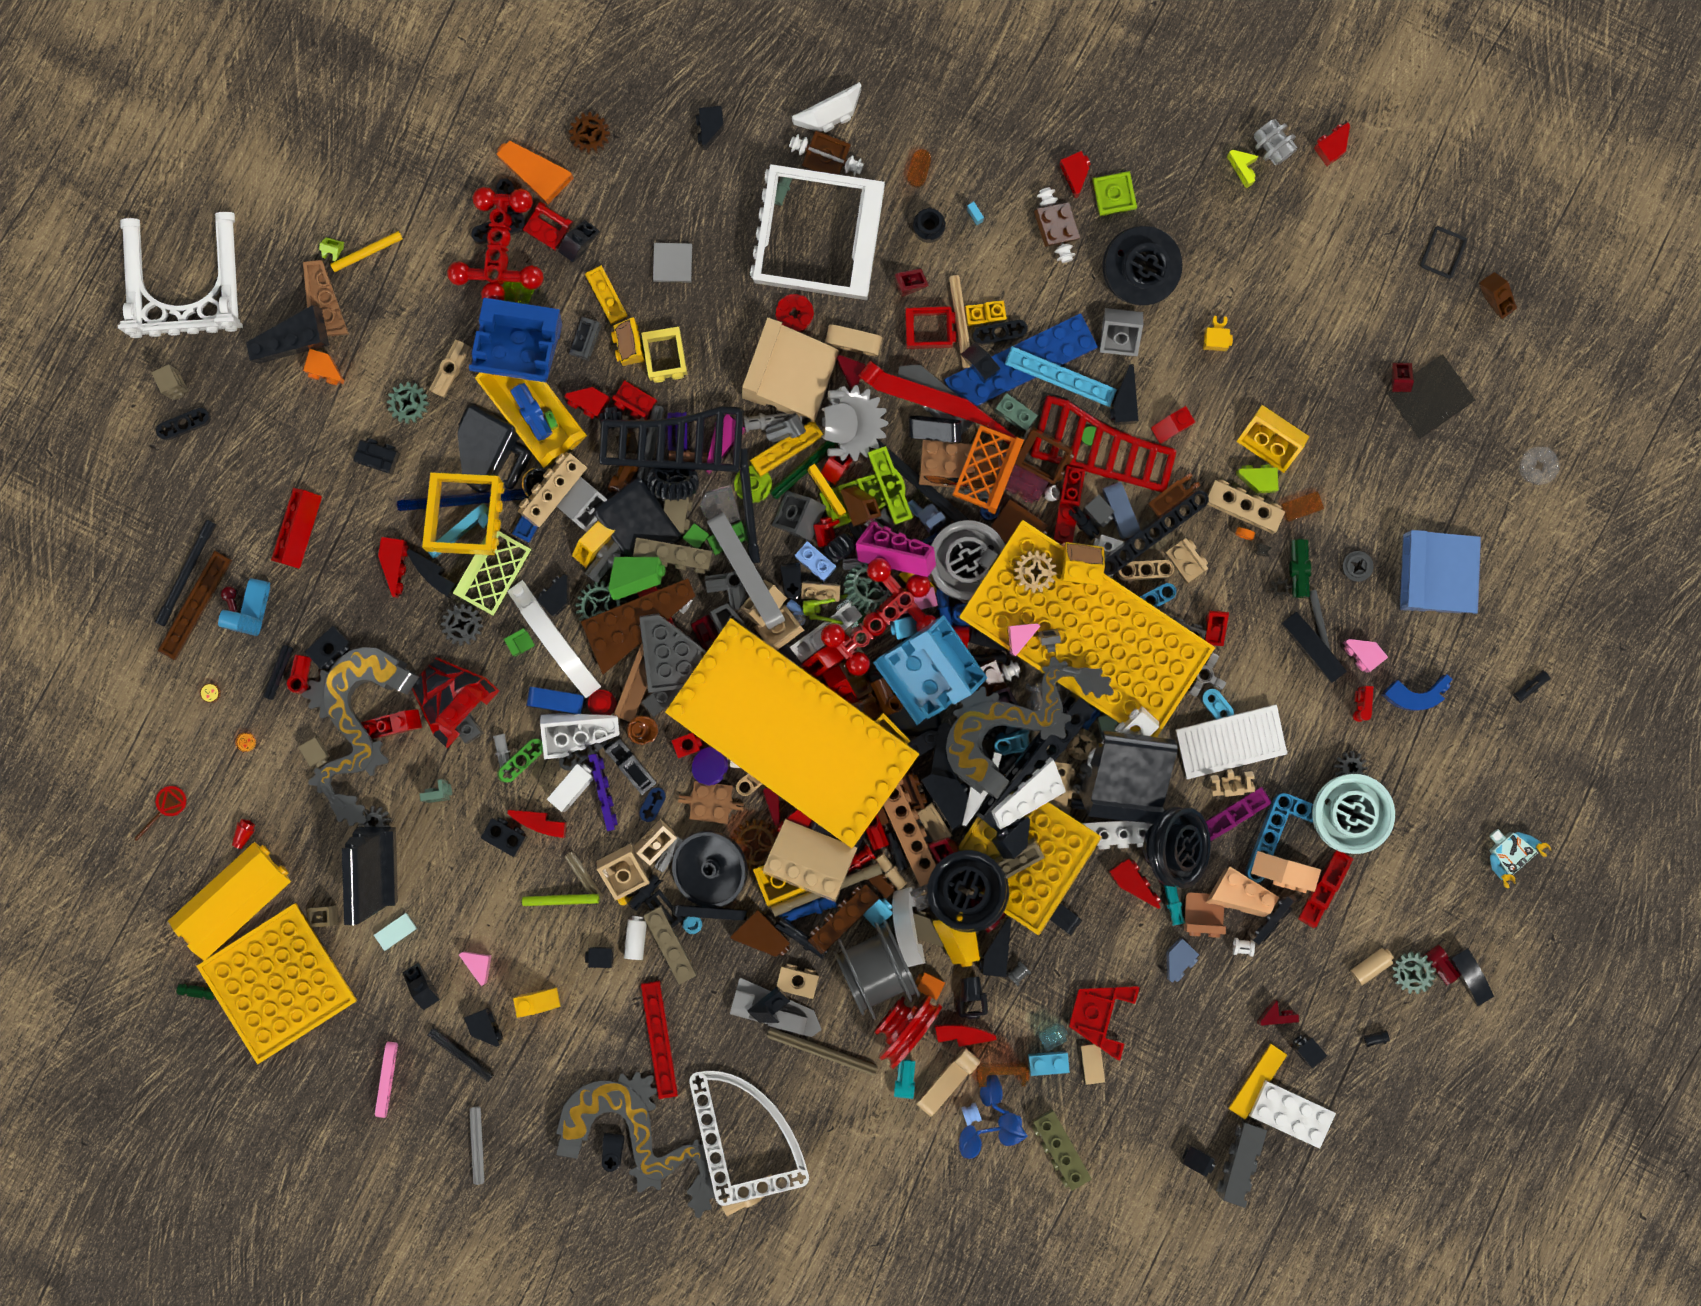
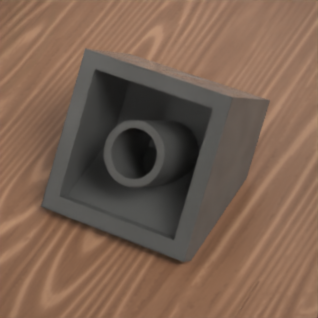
M786 491L772 526L796 537L811 541L815 534L813 525L820 522L826 506L812 498Z

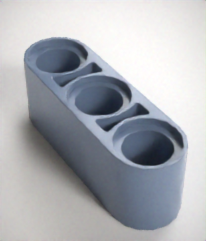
M1118 482L1102 488L1107 504L1115 511L1112 517L1121 539L1129 538L1140 531L1122 483Z

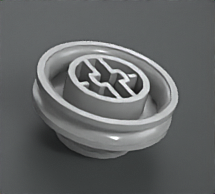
M971 520L955 522L944 528L931 544L935 551L936 566L930 573V576L935 585L952 598L970 600L989 570L980 565L978 571H975L971 576H962L959 573L963 571L965 574L972 573L978 567V562L989 545L994 547L993 551L998 555L1001 553L1005 544L998 533L984 523ZM961 549H963V550H962L961 552H959V554L956 556V560L952 561L954 554H955L957 551H960ZM976 553L979 555V558L970 564L972 568L965 565L956 571L954 570L953 566L964 559L962 555L965 554L966 558Z

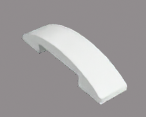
M851 601L830 617L842 621L844 624L840 626L843 627L844 631L862 617L857 608L851 606ZM823 622L790 647L801 663L825 646L821 640V633L826 625L832 623Z
M912 887L894 891L892 902L896 938L908 967L925 963L922 944H918L912 910V907L915 906Z

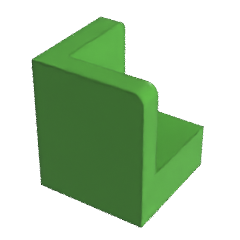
M525 628L504 639L514 657L535 646Z

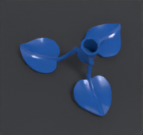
M991 1072L984 1080L980 1089V1097L985 1106L989 1107L992 1105L994 1109L1003 1113L998 1120L1000 1127L978 1130L977 1132L973 1125L965 1127L959 1139V1148L963 1158L972 1159L980 1153L982 1142L979 1135L982 1133L999 1131V1140L1005 1146L1018 1144L1028 1137L1022 1128L1021 1117L1014 1113H1009V1111H1005L996 1105L1001 1102L1003 1091L995 1072Z

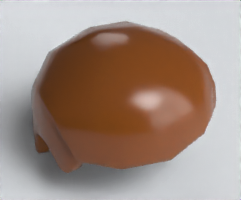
M647 716L633 718L626 728L627 736L631 742L640 745L653 742L658 734V725L654 719Z

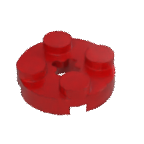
M799 294L785 296L779 301L776 308L777 321L782 322V325L797 332L806 330L814 318L811 302L805 296ZM792 309L800 311L797 318L789 315Z

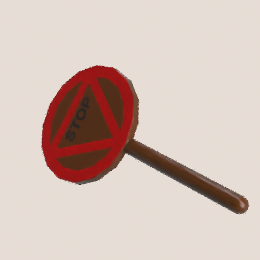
M168 786L159 791L155 801L159 812L135 837L136 841L162 814L172 817L183 812L186 807L187 798L182 789Z

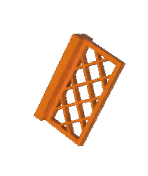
M980 425L952 496L986 508L988 512L995 514L1024 439L1018 437L1015 439ZM981 432L990 434L992 441L983 444L980 439ZM1001 440L1010 442L1009 448L1001 451L997 442ZM994 444L998 453L988 456L984 447ZM982 449L985 458L976 461L973 453ZM1000 456L1003 462L1002 466L994 468L990 459ZM987 461L991 470L981 473L978 464ZM975 466L979 475L969 479L966 470ZM993 473L996 481L987 486L983 477ZM980 478L984 488L975 491L971 482ZM968 483L972 492L967 495L959 493L960 486ZM986 490L989 496L987 503L980 501L976 494Z

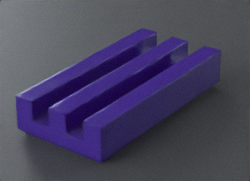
M687 412L668 413V418L686 416ZM685 423L684 451L688 450L687 423ZM675 425V428H676V441H677V425ZM668 426V451H676L672 441V426Z

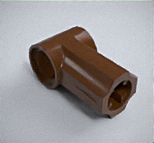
M620 466L617 474L610 481L608 491L613 493L626 485L635 476L638 467Z
M883 677L870 683L879 701L878 711L880 714L884 713L886 716L902 710V703L894 695Z

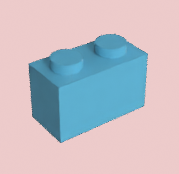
M1066 1051L1027 1054L1030 1076L1070 1073L1068 1053Z

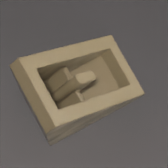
M337 905L307 908L308 922L311 927L339 924Z

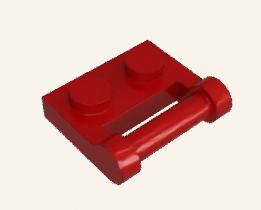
M540 201L524 226L523 231L556 251L571 228L573 221L561 217ZM544 214L562 225L561 230L559 231L540 219V215Z
M1374 686L1358 687V691H1355L1354 701L1357 702V711L1352 715L1354 721H1367L1371 718Z

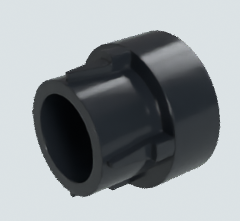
M932 207L918 212L913 222L915 236L926 243L938 241L945 231L946 222L944 216L938 210L932 209ZM928 221L932 222L935 226L931 230L924 227V224Z

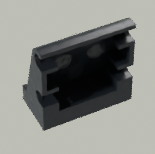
M1102 731L1104 742L1103 744H1097L1090 763L1092 774L1086 773L1079 791L1088 816L1154 824L1159 815L1164 811L1163 806L1177 755L1176 741L1166 738Z
M357 827L352 833V837L345 843V848H342L344 925L360 924L386 906H395L398 902L396 827Z

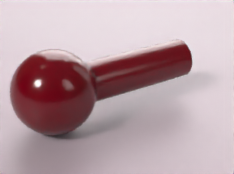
M232 587L223 588L221 591L222 599L227 602L230 611L238 613L234 600L236 598L235 589Z

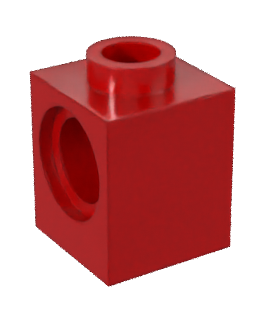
M694 733L671 740L678 759L701 751L700 746H703L701 739L695 736ZM687 739L693 742L691 750L683 748V742Z

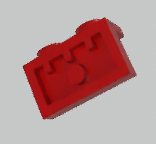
M625 380L616 395L612 397V400L615 402L614 406L621 410L626 408L631 411L630 415L637 420L641 418L646 420L653 406L657 403L655 398Z

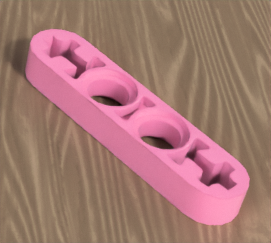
M387 1041L385 1046L375 1117L386 1118L388 1113L398 1043Z

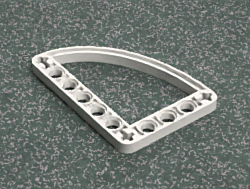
M719 1071L696 1072L690 1077V1087L715 1199L719 1205L727 1206L806 1186L809 1181V1174L799 1144L782 1114L761 1091L739 1077ZM696 1076L704 1079L701 1087L702 1089L706 1087V1092L702 1091L695 1094V1090H698L697 1084H693ZM707 1080L730 1083L757 1099L767 1109L782 1130L791 1148L798 1170L731 1186ZM700 1095L708 1097V1103L705 1106H700L697 1103ZM710 1114L713 1121L710 1125L702 1123L703 1115ZM709 1133L716 1135L717 1141L715 1144L710 1145L706 1142V1136ZM714 1152L721 1155V1161L717 1164H713L710 1160V1156ZM717 1172L725 1174L726 1179L723 1183L715 1181L714 1176ZM801 1172L802 1175L806 1176L803 1184L795 1181L793 1182L794 1186L790 1187V1179L787 1175L792 1174V1178L798 1176L797 1173ZM779 1177H784L787 1180V1185L783 1189L776 1186V1180ZM759 1182L767 1183L768 1190L765 1193L758 1192L757 1184ZM728 1184V1188H724L726 1194L730 1195V1198H727V1202L724 1203L723 1200H719L722 1192L721 1189L717 1191L716 1186ZM742 1186L747 1187L749 1190V1195L746 1198H741L738 1195V1189Z

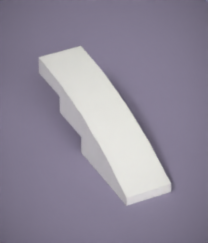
M994 752L992 762L998 767L1002 754ZM970 787L962 825L966 826L980 808L988 794L987 792L983 791L980 794Z

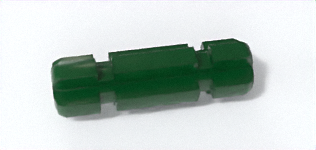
M181 983L178 984L176 991L177 995L185 996L187 994L188 997L200 999L205 997L206 1000H213L215 997L210 988L206 990L205 987L193 985L187 987V984Z

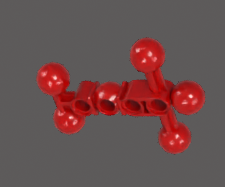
M488 187L478 188L472 197L473 203L478 210L488 211L496 205V209L492 210L489 216L491 221L489 226L491 229L487 234L489 245H487L484 269L469 268L465 262H453L447 270L449 281L455 285L466 284L469 280L489 281L490 283H487L481 291L482 299L489 298L502 301L505 299V290L501 286L504 282H520L526 289H537L544 280L543 273L537 266H526L521 271L507 270L508 255L506 252L509 249L506 247L511 241L509 231L511 230L510 225L512 223V218L507 213V209L510 206L515 212H527L533 204L530 192L525 189H516L508 195L495 194ZM504 215L503 220L498 223V218ZM502 234L501 239L496 242V237ZM500 253V257L494 260V256ZM498 271L497 278L492 279L493 274Z
M875 558L868 564L867 574L869 578L875 582H882L892 595L880 605L879 610L876 609V612L867 614L863 619V623H860L859 627L852 629L850 639L847 641L844 640L845 631L839 624H828L821 633L823 643L827 647H836L846 658V668L849 673L860 676L868 671L870 666L868 656L863 652H855L854 649L868 645L870 639H874L873 636L881 635L885 631L887 624L890 625L891 621L898 619L904 612L907 611L917 622V632L937 619L935 616L925 615L914 602V597H924L930 591L928 577L916 574L910 576L906 584V590L892 577L891 565L886 559ZM903 594H907L908 600L900 603V597ZM888 607H893V613L889 616L885 615V610ZM879 620V625L876 628L870 627L872 621ZM864 633L863 640L856 641L857 634Z

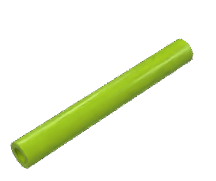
M599 894L522 897V905L599 903L600 898Z

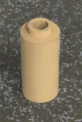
M1381 948L1351 969L1350 972L1355 980L1363 986L1391 966L1394 957L1388 949L1384 950Z

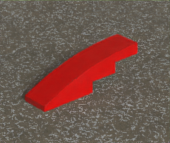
M1335 850L1318 879L1315 892H1311L1298 920L1312 928L1317 927L1334 894L1339 890L1353 861L1352 857Z

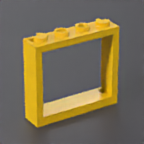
M430 473L422 547L427 552L495 555V549L499 545L497 531H500L501 527L499 512H502L503 503L500 500L501 494L504 493V482H502L500 477ZM442 482L492 484L485 545L436 542Z

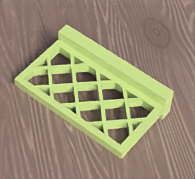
M497 531V538L500 536L506 539L508 548L498 551L495 549L499 564L488 567L486 562L488 555L475 554L453 594L493 616L531 551L530 548L500 531ZM486 536L481 543L482 545L486 543ZM509 542L515 544L516 546L510 547ZM520 547L526 551L522 558L514 560L511 549ZM509 550L512 561L501 564L498 552ZM520 561L516 568L515 562ZM483 563H485L486 568L480 569ZM513 563L515 569L513 575L504 576L502 565ZM500 566L502 578L491 580L489 569ZM487 570L489 581L478 584L476 575L480 571ZM506 578H510L508 583H506ZM475 579L476 585L471 586L472 582ZM503 579L505 589L502 592L495 593L492 582ZM490 583L493 594L482 597L479 586ZM477 586L480 598L470 599L465 596L469 588ZM501 594V596L499 597V599H498V601H497L496 595ZM494 596L496 604L492 611L484 606V598ZM481 599L482 605L479 604V603H477V602H475V601Z

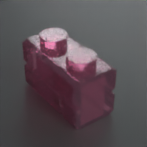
M1015 464L1007 482L1006 490L1014 495L1016 493L1023 495L1022 499L1032 504L1039 501L1049 482Z

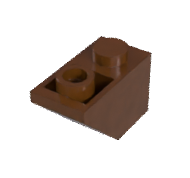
M1493 272L1479 282L1484 298L1499 318L1503 319L1517 309L1509 283L1500 275Z
M856 486L840 490L853 527L881 517L876 499Z

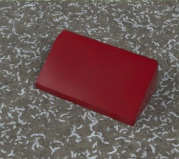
M709 615L691 624L701 647L706 651L709 650L719 635Z

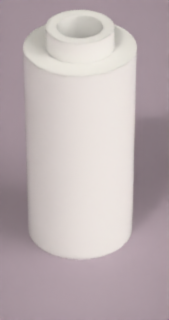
M632 916V919H628L624 951L625 959L643 960L647 927L646 921H643L644 917Z

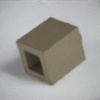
M314 737L298 747L310 767L316 766L320 768L330 758L319 737Z

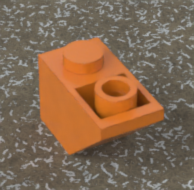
M309 349L303 369L308 374V377L314 380H319V378L327 379L326 383L336 386L338 383L344 384L345 380L332 357L326 353Z

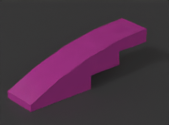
M1262 786L1206 820L1211 841L1272 804Z

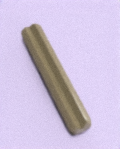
M573 851L564 856L587 892L589 894H599L601 900L603 898L602 893Z

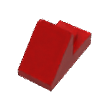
M1209 611L1207 613L1205 641L1213 646H1224L1229 612Z

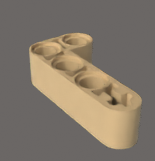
M966 1047L962 1048L921 1096L916 1105L932 1117L965 1077L977 1068L981 1062L980 1059Z

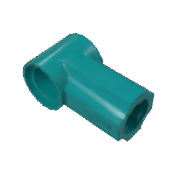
M903 1059L898 1064L894 1097L914 1098L916 1061Z

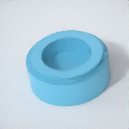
M686 917L683 921V928L689 934H696L702 928V920L698 917Z

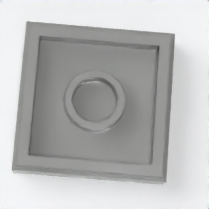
M654 243L653 282L691 283L692 244Z

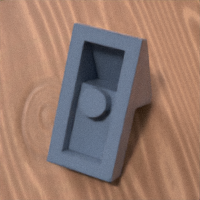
M933 504L928 505L917 514L930 536L946 525L945 516Z

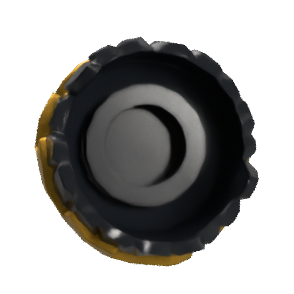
M532 468L524 474L522 488L527 496L530 497L532 488L537 483L540 484L546 470Z

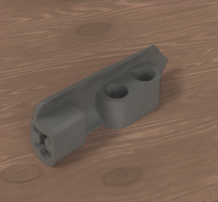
M921 365L899 367L898 377L958 396ZM923 406L933 417L962 421V434L975 423Z

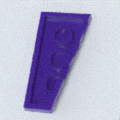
M598 754L588 755L590 762L593 764L592 772L595 782H597V793L602 803L601 809L607 831L616 830L615 826L618 825L617 817L611 811V807L614 806L611 795L607 794L606 789L609 788L607 776L604 777L602 769H605L603 757L599 758Z

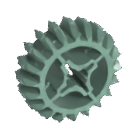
M863 563L862 566L859 564L852 568L849 574L846 575V581L843 584L846 587L844 593L849 594L846 600H852L851 606L857 605V611L863 608L864 613H868L869 610L876 612L875 610H879L880 605L892 595L882 582H875L864 577L861 578L862 576L869 577L867 574V563ZM871 597V598H874V599H875V598H878V599H877V600H871V599H868V598Z
M605 581L601 582V587H599L597 582H594L595 588L593 589L588 584V592L584 589L581 590L585 596H577V599L582 601V603L575 604L576 607H581V610H577L576 614H583L579 618L580 622L605 612L602 610L598 612L599 607L594 601L601 604L605 602L604 607L607 611L610 610L609 604L612 597L608 590L609 584L605 587ZM597 592L609 593L603 599H596L592 596ZM588 600L591 601L594 606V609L591 612L592 614L590 616H588L586 611V604ZM616 600L617 607L627 603V600Z

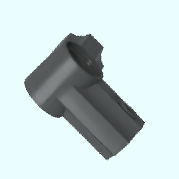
M736 572L705 576L707 593L728 590L729 603L733 610L740 609L745 603L746 596L742 582L740 581L737 586L730 584V578L733 575H737Z

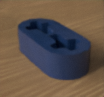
M653 788L649 792L639 812L643 821L652 822L656 819L666 800V793L662 788ZM658 791H660V795L663 797L662 800L658 799L656 803L653 804V792L657 793ZM651 805L654 806L651 811L654 814L653 817L646 819V814L643 813L644 810H648Z

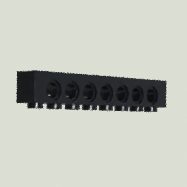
M1070 692L1062 702L1063 713L1071 717L1073 716L1071 721L1065 724L1066 737L1061 739L1055 735H1050L1046 740H1043L1040 731L1004 776L1009 783L1000 797L995 799L989 795L975 813L997 832L1000 828L997 827L991 811L1009 794L1015 793L1022 782L1026 783L1033 776L1032 773L1037 769H1041L1046 764L1045 761L1050 757L1055 762L1095 711L1074 693Z

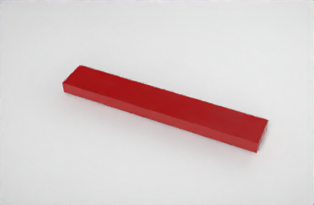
M661 982L641 983L658 1098L678 1096Z

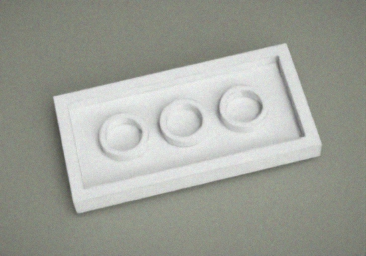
M1265 1080L1249 1116L1320 1149L1336 1113Z

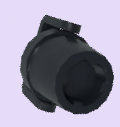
M980 977L961 978L960 996L957 997L958 1013L962 1018L977 1019L988 1014L987 995L982 991ZM981 1001L982 1012L969 1011L965 1013L964 1002Z

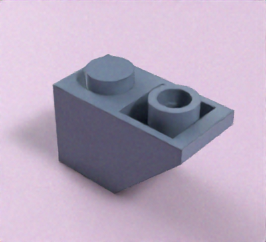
M1179 938L1167 950V979L1172 983L1174 981L1178 982L1185 975L1183 971L1187 967H1193L1198 961L1197 957L1199 954L1182 938Z

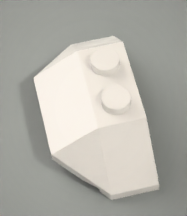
M860 82L793 115V124L812 131L828 132L834 128V125L840 122L841 124L848 122L854 114L861 93Z

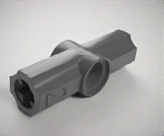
M611 539L608 544H605L600 549L595 561L584 574L594 582L599 583L608 570L613 568L614 557L622 556L619 548L620 545Z

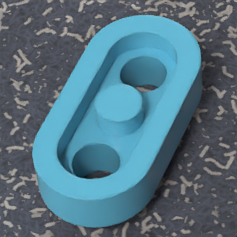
M1209 689L1203 693L1202 702L1215 719L1223 718L1220 716L1222 710L1226 711V717L1234 715L1233 708L1218 690ZM1210 695L1214 696V702H1209L1208 697Z

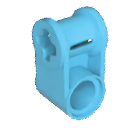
M1022 729L1005 735L1004 732L999 733L995 738V751L1002 755L1023 753L1030 744L1029 730ZM1005 741L1008 745L1001 746L999 742Z

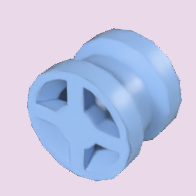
M976 1102L972 1103L969 1107H961L967 1126L971 1125L974 1121H982Z

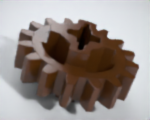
M591 112L588 113V116L581 113V119L575 117L576 123H570L573 128L569 130V135H573L570 137V141L575 142L573 145L575 149L580 147L581 153L587 150L588 155H590L591 150H594L597 154V148L600 147L603 150V143H609L606 138L610 136V132L606 131L609 129V125L605 124L604 118L599 120V114L593 117ZM591 130L592 135L588 136L587 131ZM585 141L590 143V145L583 144L582 142Z

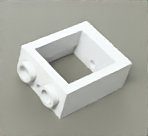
M577 764L547 800L561 812H566L593 781L592 768L587 764Z

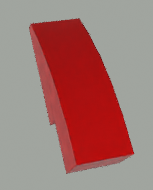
M508 810L507 812L514 820L538 833L553 837H566L567 822L548 821V813Z
M961 1024L935 1025L938 1043L957 1039L958 1047L997 1040L995 1034L973 1026Z

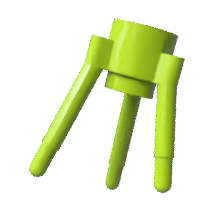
M848 594L840 595V599L847 598ZM835 598L803 602L804 615L809 616L810 620L844 624L840 620L817 615L821 611V604L835 602Z

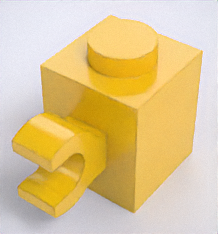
M1217 316L1213 317V328L1207 327L1204 332L1203 350L1227 351L1229 346H1232L1233 335H1230V329L1223 328L1227 324V317L1224 316L1222 324L1217 322Z

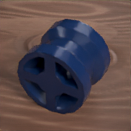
M999 506L995 514L988 512L986 508L981 507L980 515L986 521L995 520L1000 512Z

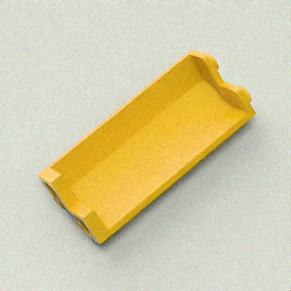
M480 372L475 377L506 420L515 427L516 433L543 468L555 463L556 458L561 453L564 454L569 449L573 450L587 436L547 383ZM525 383L543 414L550 410L556 419L558 428L551 430L553 434L544 440L538 441L511 393V390L519 384ZM544 414L543 417L545 418V420H546V422H547V424H548V426H549V423H548V421H547V419H546V416H545V414Z
M256 842L252 843L168 920L175 934L178 937H183L188 943L187 947L205 961L291 882L287 876L289 872L284 866H278L271 860L269 856L270 851L264 845L259 846Z

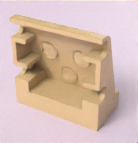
M767 317L742 387V398L766 406V404L773 405L778 411L787 414L797 413L799 418L800 416H805L815 423L839 351L830 345L782 325V322Z

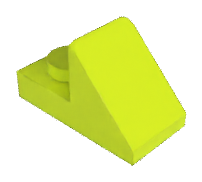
M1231 150L1227 155L1228 160L1245 188L1252 186L1255 182V173L1247 166L1254 163L1258 156Z

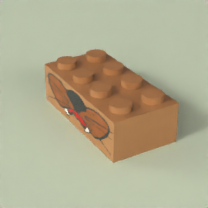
M923 440L919 484L955 488L972 444ZM994 446L984 447L988 456L998 453ZM982 449L974 451L973 456L976 461L985 458ZM999 456L990 459L994 468L998 467ZM987 461L978 464L981 473L991 470ZM975 466L966 470L969 479L979 475ZM993 473L983 477L987 486L996 481ZM980 478L971 482L974 490L984 488ZM968 483L960 486L963 489H970Z

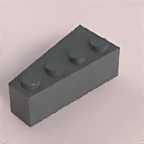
M1242 1121L1241 1125H1237L1235 1130L1237 1137L1235 1143L1230 1145L1229 1154L1231 1155L1229 1161L1224 1163L1222 1170L1224 1176L1222 1180H1219L1216 1188L1218 1196L1223 1201L1246 1208L1247 1201L1244 1200L1245 1194L1250 1192L1252 1187L1250 1176L1256 1172L1258 1161L1255 1158L1261 1154L1267 1133L1266 1129Z

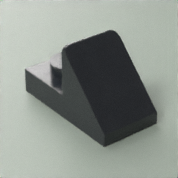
M776 987L747 1011L759 1023H779L775 1013L788 1004L790 1000L780 988Z

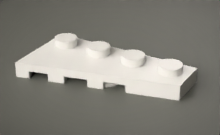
M1050 757L1045 761L1046 764L1041 769L1032 773L1033 776L1026 783L1022 782L1015 793L1009 794L991 811L998 828L1003 829L1017 819L1022 818L1066 792L1054 759Z

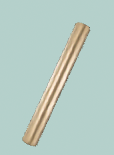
M953 275L949 277L960 353L970 347L960 277L959 275ZM961 356L963 368H969V364Z

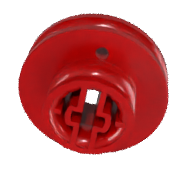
M929 995L917 1006L913 1005L912 1007L905 1005L906 998L904 996L900 997L874 1030L876 1035L879 1033L886 1035L885 1042L887 1044L878 1058L881 1061L889 1059V1067L891 1069H894L917 1045L942 1009V1005H932L930 1003L932 997Z

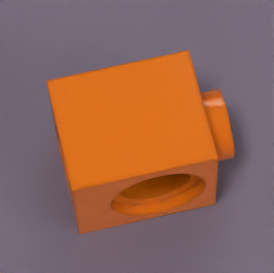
M924 971L922 975L918 974L915 984L919 992L937 1000L945 985V981Z

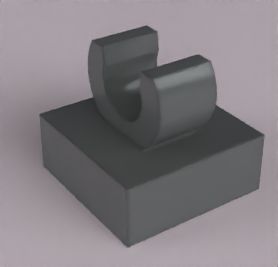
M1052 629L1038 632V639L1041 645H1045L1048 653L1055 652V644L1061 643L1058 630Z

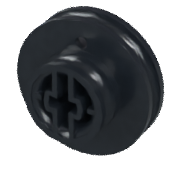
M1150 226L1132 227L1116 235L1107 246L1102 261L1103 277L1109 290L1120 300L1133 305L1155 304L1167 298L1178 285L1182 274V256L1176 242L1164 231ZM1119 250H1122L1123 252H1122V254L1119 256V255H1118V251H1119ZM1134 259H1136L1137 261H1146L1144 265L1157 271V274L1151 271L1143 270L1144 267L1133 262ZM1141 277L1150 278L1151 280H1142Z
M1171 807L1163 811L1155 823L1147 830L1143 842L1145 860L1151 866L1157 880L1165 886L1189 888L1201 879L1207 868L1211 840L1208 825L1201 813L1192 808Z
M963 850L946 856L936 865L928 881L927 896L933 913L940 921L954 930L972 933L987 929L1002 916L1009 901V883L1002 868L991 857L978 851ZM974 890V894H973V895H970V894L966 895V892H967V891H971V892H972V891ZM959 915L963 916V919L961 921L957 920V917Z

